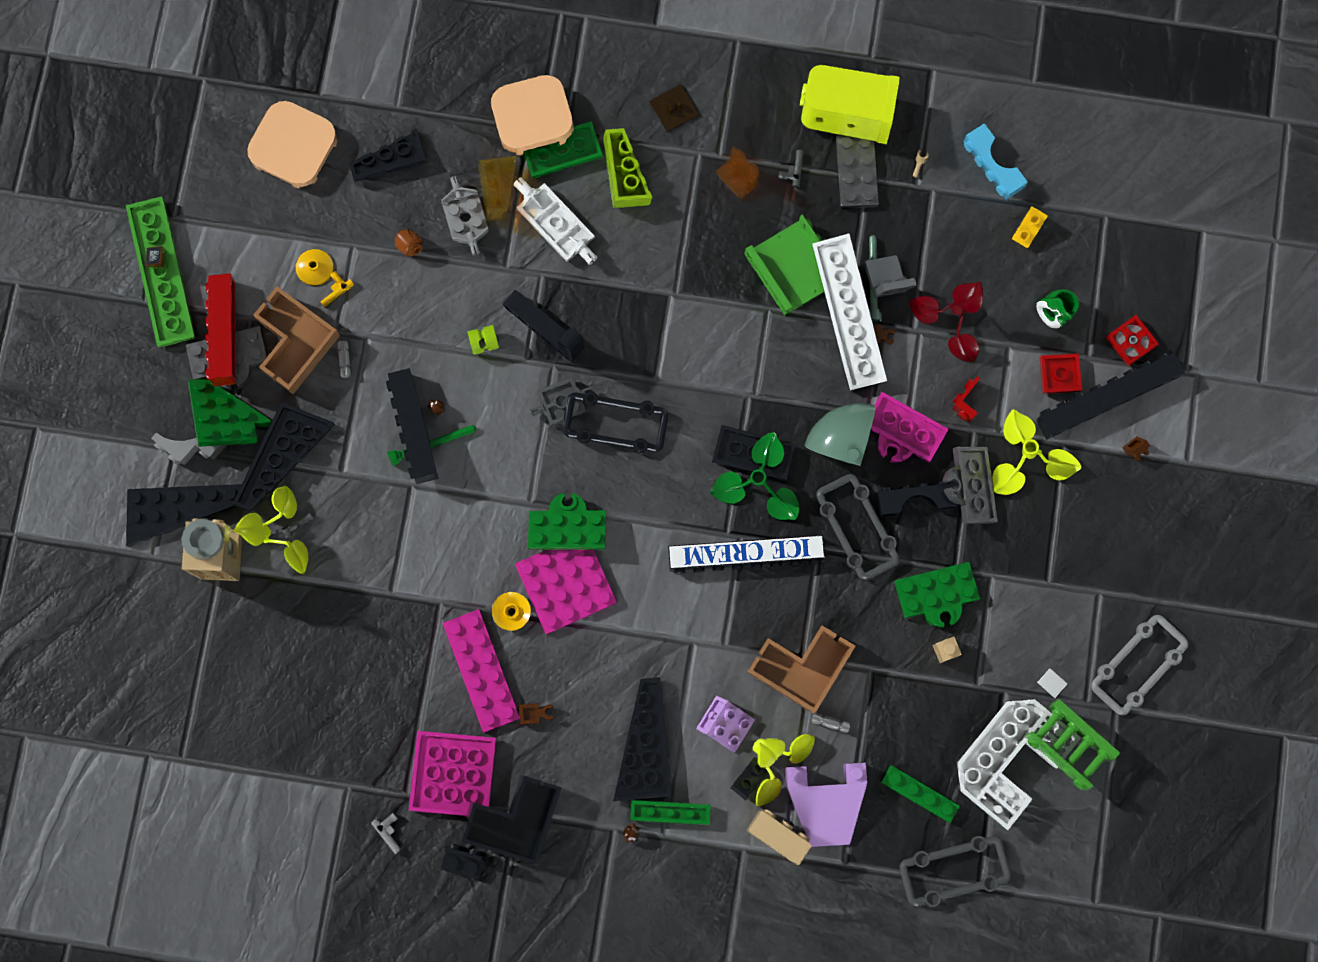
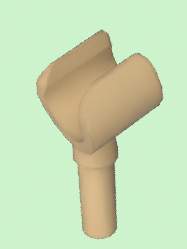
M921 150L918 151L913 177L918 176L922 164L928 158V152L923 158L919 155Z

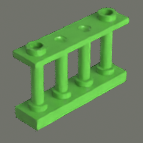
M1058 699L1049 706V709L1052 710V715L1036 734L1031 731L1024 737L1028 740L1027 742L1034 749L1038 748L1074 780L1073 783L1081 790L1091 789L1094 785L1088 779L1104 760L1111 761L1116 759L1120 752ZM1062 719L1068 724V728L1054 745L1050 747L1042 739L1055 723ZM1073 733H1078L1082 737L1083 742L1065 761L1058 752ZM1089 746L1094 747L1098 751V755L1081 775L1073 768V765Z

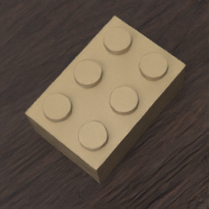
M760 810L746 831L794 864L799 865L812 846L808 842L810 839L801 832L795 834L791 831L793 827L785 821H781V823L776 821V815L769 810L764 812Z

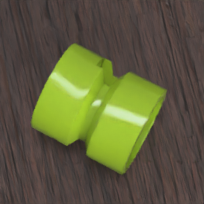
M493 325L483 327L482 331L478 329L467 331L474 355L484 353L485 349L489 351L499 349Z

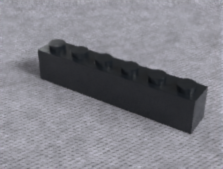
M407 368L388 373L389 380L386 381L388 392L392 391L393 398H390L392 408L397 409L398 415H395L397 427L401 426L402 432L399 433L401 443L406 444L407 450L403 452L406 462L410 461L411 468H408L410 479H415L416 485L439 479L411 370Z

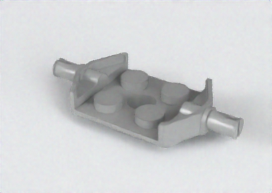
M454 176L456 183L453 177L450 178L453 190L441 202L452 240L469 244L472 255H476L475 250L477 254L480 253L477 241L488 233L489 229L477 190L461 187L458 176ZM463 214L471 216L467 222L461 221L460 218Z

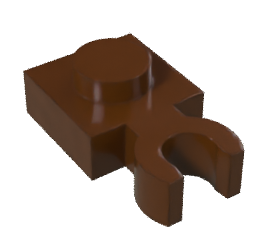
M873 324L878 345H880L881 340L889 345L894 343V340L887 337L888 334H895L894 329L882 331L883 325Z
M539 703L519 705L520 725L538 724L541 717L546 720L554 719V716L546 715V710L552 709L553 706L545 705L542 709H539Z

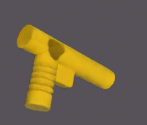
M334 271L330 275L336 282L331 286L333 292L320 301V303L325 308L354 286V283L350 279L346 282L343 281L340 275Z

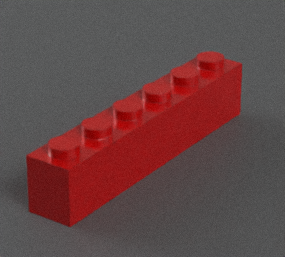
M231 273L208 275V283L205 285L206 293L208 294V300L205 302L208 311V317H206V326L208 328V334H206V343L208 345V351H206V360L208 362L206 378L210 380L213 386L237 384L236 282Z

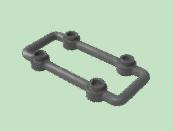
M847 474L818 489L816 496L821 505L820 514L824 518H828L848 556L846 560L847 565L851 569H855L859 578L869 580L895 567L899 563L900 557L895 549L897 545L896 539L887 534L868 498V487L861 485L855 475ZM850 481L855 488L853 492L855 499L862 501L882 539L880 543L881 548L889 552L892 557L891 560L868 572H864L861 566L863 562L861 555L854 553L834 515L836 510L834 504L827 502L824 494Z
M975 836L969 843L931 853L918 851L912 858L905 859L900 864V872L907 898L913 906L927 904L928 906L936 907L940 904L941 900L983 889L992 892L998 888V885L1009 882L1012 876L1003 842L996 836L988 838ZM995 844L1003 876L994 877L987 875L983 877L981 882L939 893L930 890L925 893L924 897H915L908 867L913 865L926 867L932 860L970 850L983 852L987 846Z

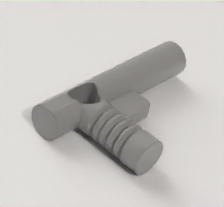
M392 813L384 822L380 823L378 819H375L371 824L391 850L397 854L401 848L391 837V834L395 832L391 824L398 817ZM379 825H383L382 831L379 830Z

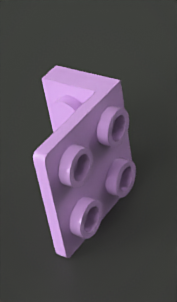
M716 696L696 729L735 753L755 720L729 701Z

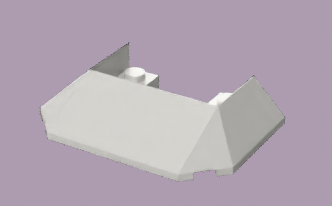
M1035 699L1006 702L957 762L960 791L1006 830L1012 826L1032 800L1031 797L1002 774L1003 770L1023 745L1026 744L1055 769L1058 768L1038 748L1034 749L1027 742L1028 740L1024 737L1031 731L1036 734L1052 715ZM1058 720L1042 740L1052 747L1068 727ZM1073 733L1059 750L1058 754L1065 759L1081 737Z

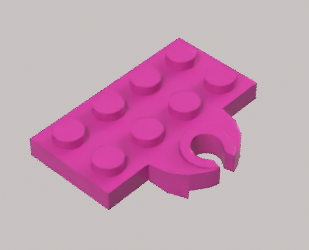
M881 392L874 404L876 409L871 427L872 431L879 434L877 448L881 456L884 458L887 455V448L893 447L896 449L897 454L891 458L890 462H902L914 454L930 463L948 428Z

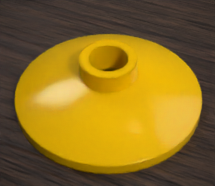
M311 249L301 254L298 258L296 273L305 284L312 286L321 285L331 277L333 261L326 252L319 249ZM317 263L315 268H311L310 265Z
M506 592L500 595L492 606V617L495 623L500 628L508 631L518 630L525 626L531 615L528 600L517 592ZM510 609H515L514 615L508 614Z

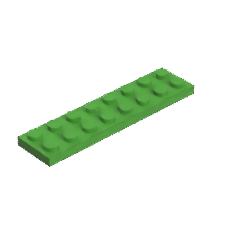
M158 197L126 205L157 346L160 348L195 339V331L164 198ZM163 246L166 249L164 268L145 267L147 248Z

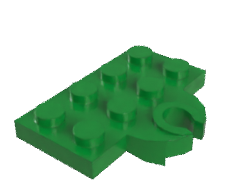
M591 121L574 126V131L566 139V143L562 145L559 142L523 151L532 179L603 157Z
M565 493L556 496L550 503L548 511H529L528 550H606V510H587L583 499L575 493H571L573 504L570 506L563 505L566 499Z
M969 562L894 581L904 619L923 614L926 621L931 626L937 628H944L940 614L947 613L950 616L949 624L953 626L961 616L962 604L980 599Z

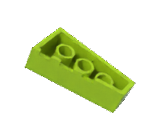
M625 129L605 130L603 140L613 208L650 205L652 195L646 186L645 178L642 176L637 159H635Z

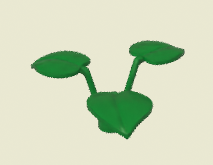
M774 432L760 438L752 449L753 461L762 464V466L751 473V479L742 484L740 475L734 472H726L716 480L710 490L711 495L717 500L734 504L740 502L745 497L743 487L753 483L755 486H764L773 496L767 502V510L772 517L779 520H795L799 514L798 500L790 489L783 487L775 494L766 483L767 477L763 471L765 466L775 467L784 458L783 446Z

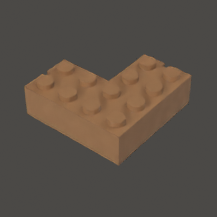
M276 286L266 299L272 308L270 309L263 302L253 315L260 324L281 338L280 342L259 368L283 388L294 394L340 337V334L335 328Z
M821 626L804 655L800 658L768 638L758 653V656L761 658H755L747 674L811 714H815L854 650L855 645L842 637L837 642L834 641L837 634Z

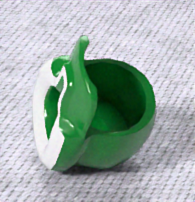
M1060 289L1052 291L1045 298L1040 299L1037 302L1036 308L1043 322L1047 326L1057 329L1072 319L1078 311L1079 300L1072 291Z

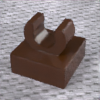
M1136 436L1123 447L1125 454L1132 456L1133 459L1140 462V454L1149 455L1147 449L1150 447V444L1147 440Z

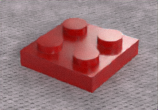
M1079 354L1041 355L1039 357L1043 394L1082 391Z

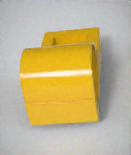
M1031 207L1012 239L1028 248L1048 215Z

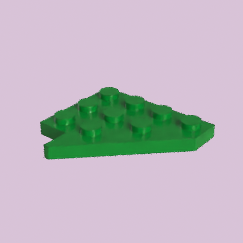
M191 379L188 381L198 447L257 443L255 427H270V419L220 386H213L210 380Z

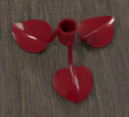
M981 281L964 283L955 287L952 293L954 302H950L942 309H939V301L931 296H919L909 302V307L914 316L922 323L932 324L936 322L939 318L938 313H942L949 308L952 309L955 315H960L956 332L957 337L949 339V350L956 358L962 361H976L979 353L977 339L970 334L960 335L965 311L975 313L982 306L983 288Z

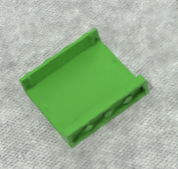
M803 215L800 216L798 222L758 246L753 247L751 245L745 249V256L784 315L825 292L813 248V243L823 240L819 234L814 233L812 223L808 218L805 219Z

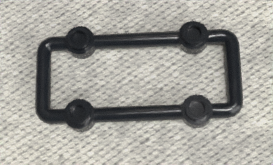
M588 391L585 394L571 393L566 402L562 431L566 437L575 438L581 444H587L592 441L633 448L638 454L646 451L658 452L664 446L668 412L665 408L654 406L650 401H644L640 404L600 397L594 391ZM574 401H583L589 407L595 404L636 410L643 416H650L652 413L661 415L656 445L647 443L643 438L631 441L591 434L586 428L579 431L570 430Z

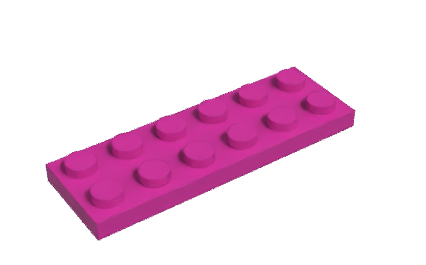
M478 609L444 622V629L483 733L520 719L480 610Z

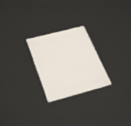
M1050 668L1037 682L1054 698L1067 685Z

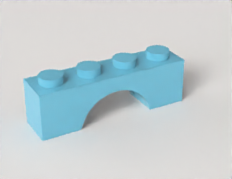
M984 123L966 135L963 141L964 147L973 154L976 164L984 169L987 179L995 184L998 194L1007 200L1023 190L1028 182L1017 167L1004 168L993 160L990 149L995 137Z

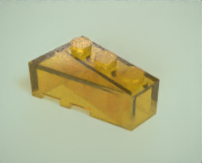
M517 156L486 159L479 162L478 171L487 221L506 219Z

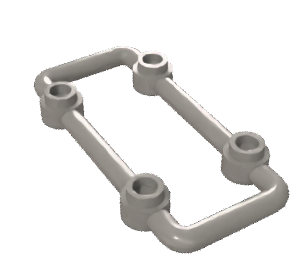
M1152 616L1147 623H1141L1136 627L1135 636L1109 664L1101 665L1098 668V676L1091 684L1093 692L1114 712L1119 715H1126L1133 707H1139L1143 704V696L1172 665L1181 663L1182 654L1188 648V640L1163 616ZM1158 622L1180 642V645L1176 650H1170L1165 654L1166 661L1138 691L1129 693L1126 698L1127 703L1120 707L1099 685L1104 680L1113 678L1115 674L1114 669L1143 638H1148L1153 634V627Z

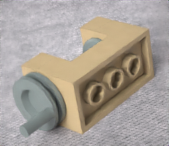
M192 519V522H186L182 535V546L184 547L182 570L201 580L239 581L243 537L234 532V529H230V526L224 523V520Z

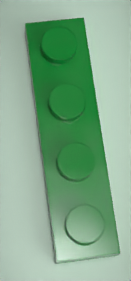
M892 765L889 766L881 781L882 784L948 823H951L960 807L958 804Z
M632 800L630 820L710 825L711 805Z

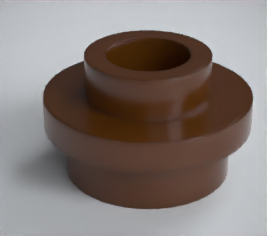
M438 399L434 401L429 400L427 407L435 414L440 416L441 413L446 411L443 408L445 405Z
M631 823L629 826L626 825L622 834L625 837L624 841L627 843L634 842L638 836L639 827H636L634 823Z

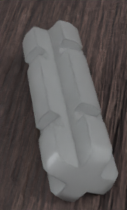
M339 341L340 376L348 378L351 376V369L349 368L350 356L347 351L349 345L347 341Z
M819 713L813 714L812 723L822 724V726L834 730L839 729L843 733L849 732L850 723L840 722V720L828 716L823 717Z

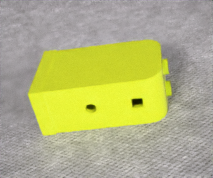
M825 65L815 66L809 73L808 83L803 84L800 106H803L802 123L807 128L887 144L893 122L900 77Z

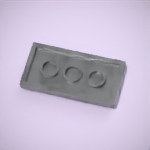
M837 135L836 147L841 208L878 207L874 141Z

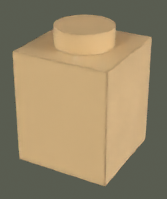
M955 637L933 645L939 663L962 655Z

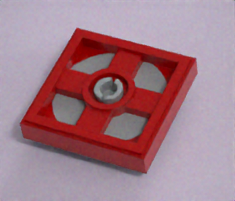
M1137 315L1105 337L1128 367L1159 345L1158 341Z

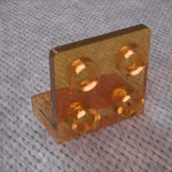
M733 147L730 159L716 171V174L742 199L757 186L759 169L754 163H750L746 159V155L742 150H737Z

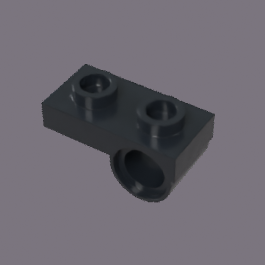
M754 757L730 789L746 801L767 774V769L761 767L758 764V759Z

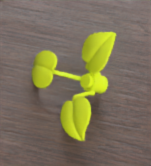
M1013 409L1005 420L1004 436L1011 444H1018L1020 442L1024 444L1022 449L1023 456L1016 469L1013 465L1005 463L999 465L994 470L992 476L993 490L1001 495H1009L1019 491L1025 483V476L1018 471L1026 458L1032 459L1039 455L1045 463H1048L1046 466L1047 474L1055 480H1065L1081 469V465L1073 455L1061 449L1050 451L1047 460L1042 451L1039 450L1037 441L1032 440L1036 431L1034 422L1029 417Z
M287 486L279 487L272 494V504L279 514L263 523L262 518L258 514L249 513L239 521L234 532L241 535L248 543L254 546L260 545L263 541L264 543L287 545L284 549L286 561L294 570L303 574L306 571L309 558L308 550L304 543L300 540H294L290 543L284 540L269 539L271 530L268 525L282 517V515L288 519L292 518L297 511V501L293 492Z
M803 734L798 736L792 742L790 752L784 751L785 743L780 739L761 738L754 743L753 751L758 754V764L766 768L770 774V779L764 780L758 788L756 795L757 807L773 801L779 795L782 788V782L779 779H775L769 766L782 754L790 756V762L793 764L805 760L813 749L814 735Z

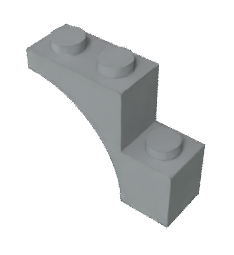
M155 433L151 438L156 442L154 446L162 453L166 450L170 454L169 459L175 464L180 462L184 466L197 451L206 459L211 457L215 460L227 446L198 447L197 438L186 441H174L164 438L158 433Z

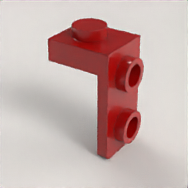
M978 376L975 380L970 378L964 386L967 389L964 394L959 393L952 401L955 403L952 409L958 413L957 416L963 421L971 422L978 413L963 402L979 381L980 377Z

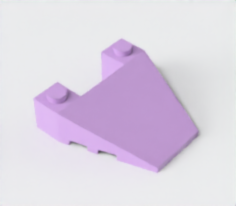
M866 763L844 764L845 784L808 786L806 766L785 768L786 789L805 836L810 839L808 842L812 845L811 847L850 845L867 785Z

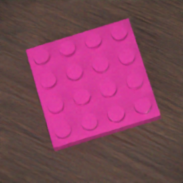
M545 550L515 563L546 635L617 603L594 550Z
M417 731L409 810L466 816L471 801L489 807L497 738Z

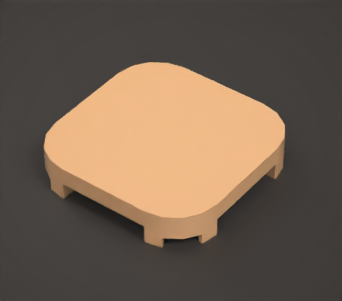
M538 76L498 88L493 93L491 106L501 143L504 149L510 152L524 155L523 151L551 143L559 142L562 145L566 143V139L574 131L573 120L561 82L553 76Z
M287 101L277 102L268 109L253 135L247 149L248 157L259 171L262 170L300 189V187L308 186L311 183L314 184L318 180L317 175L333 146L336 147V131L331 122L307 109Z

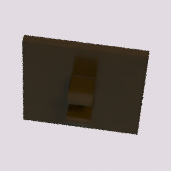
M681 84L649 101L666 132L699 116Z

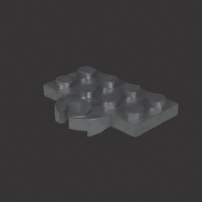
M260 326L236 332V376L238 377L237 386L239 389L249 382L251 367L261 365L268 357ZM206 340L187 344L186 349L193 379H207L206 369L208 368V362L206 360V351H208V345ZM231 385L220 386L223 389L232 390Z
M953 448L955 467L950 468L945 473L943 483L951 481L954 489L947 488L944 489V492L950 501L961 505L963 524L998 522L988 448Z

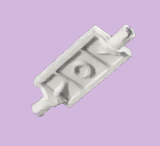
M523 177L518 179L519 182L516 180L514 186L524 195V200L517 206V210L561 257L568 262L576 254H580L588 265L593 263L592 260L595 262L598 258L597 255L587 247L595 236L545 183L537 189L531 188Z

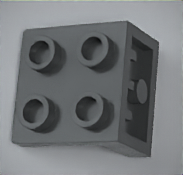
M896 255L864 262L874 298L906 292L917 285L915 278L907 279V277H903Z

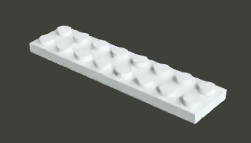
M850 234L813 243L850 391L887 381Z

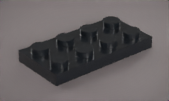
M721 425L712 463L751 473L754 470L760 469L762 464L753 461L752 449L756 442L764 435ZM779 440L784 449L782 462L775 467L766 465L763 471L767 477L786 481L796 444Z

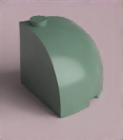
M853 403L831 410L813 426L804 446L822 455L860 466L871 431L876 405Z

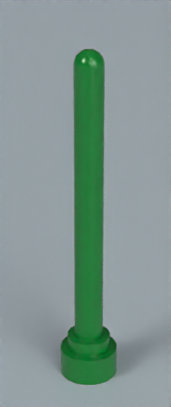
M470 425L429 440L430 446L432 448L476 431V427ZM391 450L387 452L392 466L399 464L402 458H405L404 450Z

